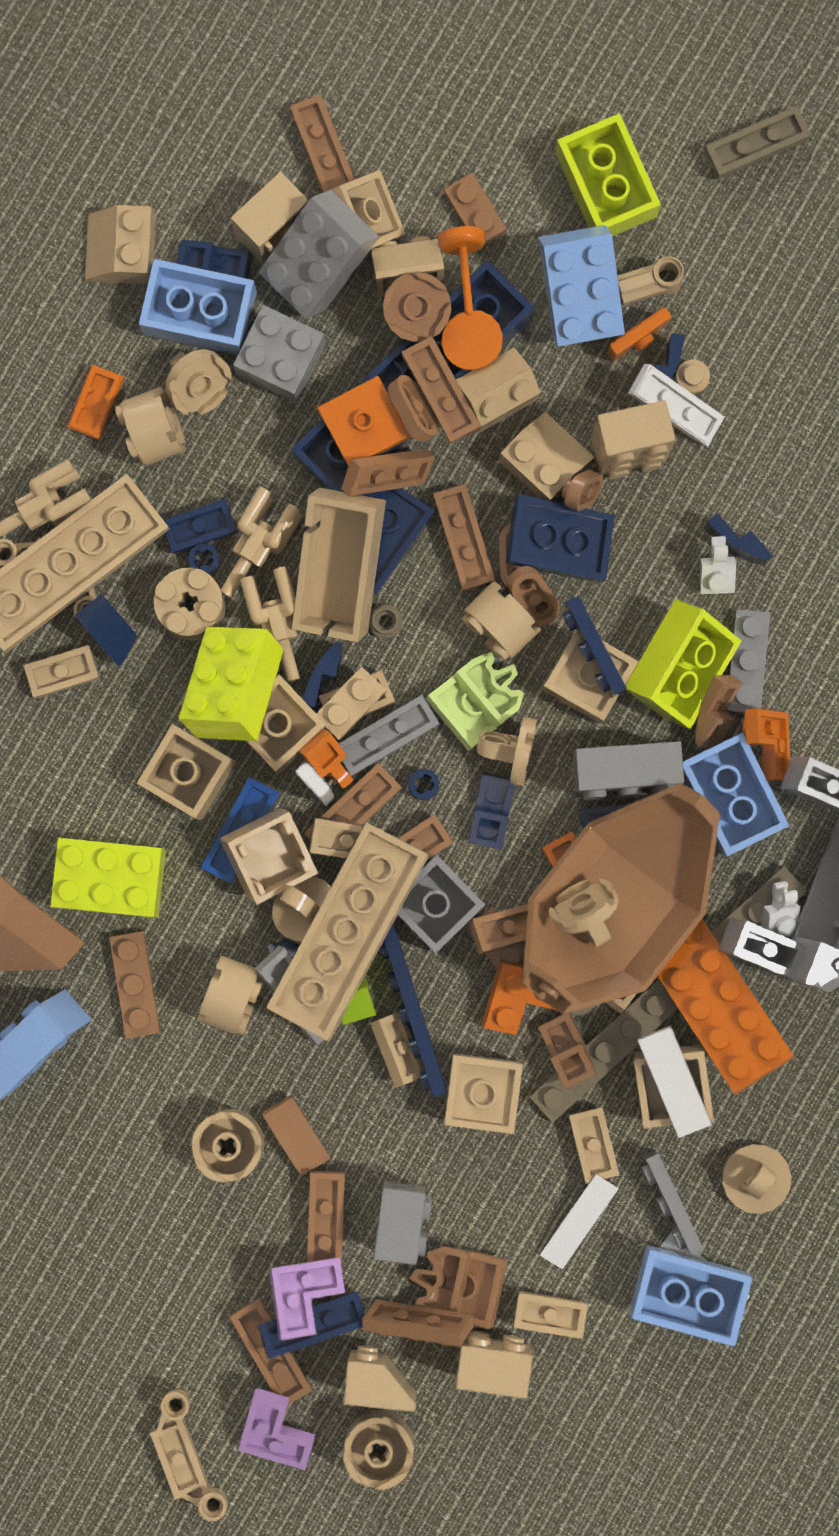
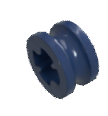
M201 543L195 545L188 554L190 567L201 569L209 575L213 574L220 565L218 552L209 544ZM207 552L212 553L213 556L209 558L213 562L209 567L205 564L200 568L196 566V563H199L196 558L198 553L203 555Z
M419 769L409 778V790L419 800L431 799L438 792V777L431 770ZM424 775H427L431 778L429 783H434L432 791L425 790L424 794H420L416 791L418 786H414V781L416 778L422 780Z

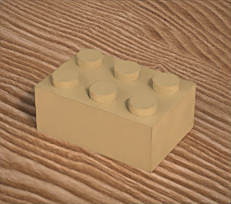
M666 400L597 415L591 435L598 472L603 476L608 475L609 479L627 476L629 474L628 470L641 468L642 472L661 468V463L666 462L676 441Z

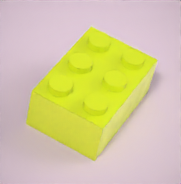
M620 113L557 140L555 154L589 228L606 225L612 236L657 218L661 206L660 201Z
M675 599L626 682V690L662 718L691 729L699 715L700 707L709 684L714 676L723 674L739 647L741 640L704 609Z
M206 627L178 719L196 738L257 741L284 649L267 629Z
M58 838L50 907L159 918L166 850L155 847Z

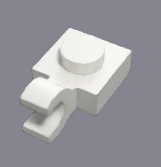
M725 536L711 537V558H700L699 589L701 594L735 593L736 560L735 557H728V545L725 546Z
M783 881L774 883L772 886V905L763 906L761 927L783 937L790 938L793 936L799 920L800 906L797 904V891H787L788 883Z

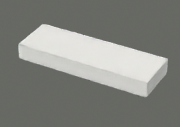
M651 364L643 365L628 392L629 395L643 405L666 400L672 425L703 446H709L724 419L723 415Z
M671 1026L638 1038L639 1045L678 1138L711 1126L710 1118Z

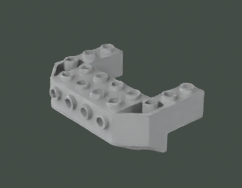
M792 756L780 788L839 813V770L811 757ZM839 816L792 938L788 939L750 922L730 917L718 950L810 988L829 992L839 987Z

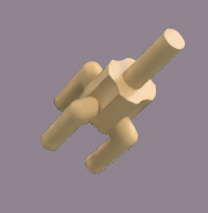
M69 459L30 480L29 488L32 492L15 501L19 511L0 521V537L24 523H27L31 531L49 521L57 527L93 499L85 488L64 500L60 498L58 490L81 478Z
M261 486L257 489L237 523V527L242 535L232 552L240 558L221 588V592L229 598H232L241 583L240 579L244 578L251 565L261 569L270 552L280 554L303 518L299 513L301 510L289 503L275 527L262 521L274 499L270 496L271 492Z
M286 567L273 570L281 599L267 601L263 604L253 576L241 578L240 582L251 621L257 628L267 629L284 649L281 663L286 681L299 680L300 676L290 641L298 638L299 635L297 630L292 629L296 597L289 571H287Z

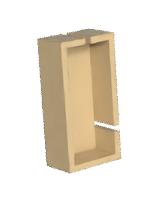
M318 488L308 496L305 526L311 528L305 531L303 536L292 623L293 630L322 635L329 629L328 637L359 642L368 633L386 500L361 495L349 496L346 492ZM336 621L337 623L333 627H331L332 622Z

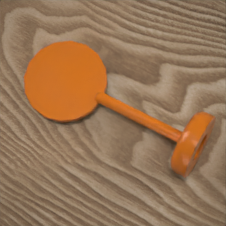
M473 226L454 227L441 232L438 235V246L444 253L459 255L465 312L459 313L452 318L443 331L442 347L444 354L454 366L462 370L477 371L488 367L497 359L502 349L503 335L499 324L491 315L473 310L468 254L480 250L484 246L486 239L485 231Z

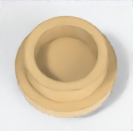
M695 359L683 362L676 373L677 384L691 394L703 391L710 381L708 367L703 362Z

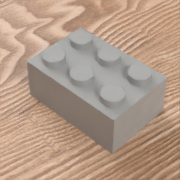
M332 190L310 198L258 273L305 319H308L328 308L379 239V236Z
M681 741L576 749L572 754L575 795H583L584 801L601 800L607 797L606 793L617 792L618 798L638 797V795H641V790H652V795L679 783L684 784Z

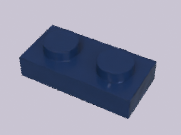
M226 499L164 519V522L170 529L166 532V536L173 555L192 549L195 545L209 543L237 533Z

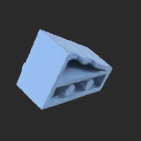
M65 989L41 1004L35 1000L21 1013L24 1019L18 1025L13 1022L0 1033V1039L2 1040L0 1042V1100L18 1088L44 1064L43 1062L53 1052L63 1047L68 1042L67 1039L75 1031L86 1026L92 1020Z

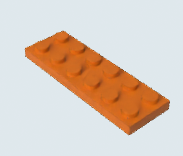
M701 919L657 977L733 1094L737 1095L792 1060L794 1055L726 953L718 950L720 944L704 920Z

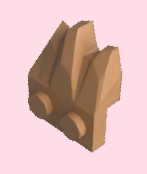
M445 1246L427 1252V1258L433 1264V1269H415L409 1278L427 1291L426 1296L417 1298L414 1305L473 1315V1325L489 1330L493 1329L508 1259L474 1250Z

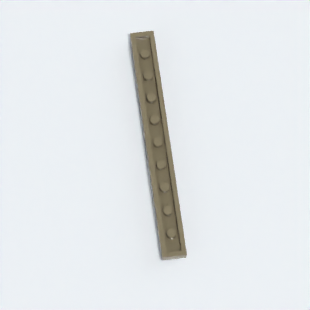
M782 866L711 932L720 944L730 917L761 927L763 906L772 905V886L774 883L786 881L788 883L787 891H797V900L807 890L785 866ZM726 953L730 961L735 958L734 956ZM657 979L621 1014L614 1018L586 1044L597 1073L596 1076L565 1090L557 1072H555L529 1096L552 1123L639 1045L638 1038L651 1034L678 1010L660 980Z

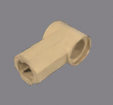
M668 256L659 259L656 264L618 275L620 300L623 306L661 294L672 295L676 293L682 284L684 275L683 265L677 258ZM664 270H671L676 274L677 278L672 282H665L660 279L659 274Z

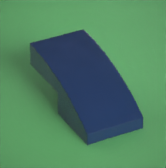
M181 239L177 264L248 279L253 254L249 250L217 247L212 242Z
M671 333L667 346L666 365H654L656 369L670 379L673 378L681 357L684 334Z
M718 513L704 527L712 537L725 536V546L728 545V550L747 561L764 566L773 557L751 530L740 539Z
M335 642L327 650L309 679L303 700L314 711H317L323 678L337 681L344 648L342 643Z
M482 773L468 843L502 850L515 785L510 784V778Z

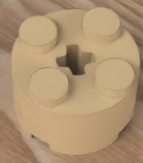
M162 387L121 402V405L115 407L120 424L122 426L126 425L130 437L126 438V444L133 458L138 457L140 463L145 465L153 464L186 451V448L182 445L185 443V438L174 407L165 406L163 400L168 399Z
M181 568L172 571L157 584L154 594V610L157 618L168 632L180 639L187 641L202 640L206 627H219L225 615L226 602L220 587L208 573L201 569ZM188 598L198 601L193 604L194 610L190 612L186 607H182L186 605V599Z
M493 581L463 610L465 615L461 620L473 633L477 632L479 635H484L487 638L484 645L497 658L500 656L503 660L507 658L512 659L541 629L533 625L536 621L510 594L504 597L499 592L502 587Z
M221 955L216 966L215 975H213L203 1000L197 1021L235 1035L237 1033L244 1035L254 1005L248 1002L255 1004L263 980L254 970L255 967Z
M223 1109L211 1114L200 1123L192 1138V1153L197 1168L206 1177L217 1182H232L246 1177L257 1166L264 1151V1135L259 1124L249 1114L236 1109ZM231 1137L235 1140L233 1146L237 1150L236 1152L230 1150L228 1153H224L222 1151L224 1144L220 1140H227Z
M378 1409L365 1412L352 1422L346 1433L343 1450L344 1464L349 1475L357 1483L379 1490L394 1487L407 1476L414 1459V1437L409 1425L402 1417L389 1409ZM373 1444L385 1445V1454L381 1455L378 1451L372 1453Z

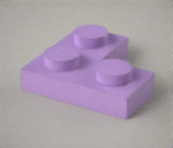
M340 1258L269 1269L279 1341L316 1334L311 1299L345 1293Z
M256 1388L238 1451L305 1470L315 1434L282 1425L289 1397Z

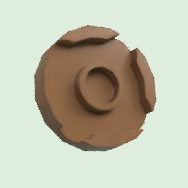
M420 271L405 273L396 278L386 290L382 303L384 318L390 329L402 339L413 342L423 341L430 336L435 337L440 334L447 325L452 310L450 295L444 284L433 275Z

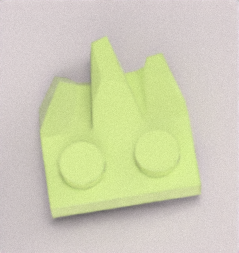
M492 652L473 658L425 699L468 751L478 745L481 732H494L519 710L524 695L520 690H510L507 687L518 675L515 664L500 670H494L492 664L495 659Z

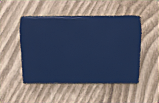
M101 593L75 616L119 667L124 662L138 636Z

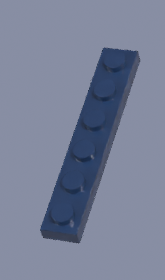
M393 923L380 947V952L383 960L390 958L393 972L388 973L393 992L400 991L404 1002L403 1005L398 1006L404 1026L411 1024L414 1038L409 1039L414 1058H421L425 1071L419 1073L425 1093L432 1091L433 1096L437 1097L447 1094V1088Z

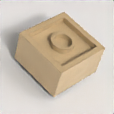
M280 171L231 217L236 239L264 265L309 200Z
M576 630L542 691L595 722L602 724L619 695L611 698L609 692L602 693L594 677L598 671L593 661L587 663L578 646L582 640ZM603 641L624 684H626L639 661Z
M278 808L219 838L248 900L256 905L285 891L288 885L295 886L318 874L290 812L282 808Z
M453 1053L444 1125L514 1134L523 1067L522 1062Z

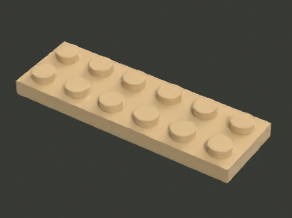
M125 474L0 569V647L5 653L9 652L170 530L128 474Z
M366 823L266 1008L330 1042L429 855Z

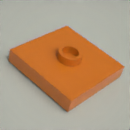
M379 376L317 407L348 467L352 459L378 456L411 438L406 433L404 423L396 408L391 404L389 395Z

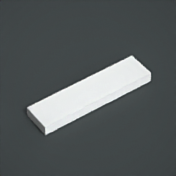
M304 763L296 770V773L325 806L335 799V795L330 787L308 763Z

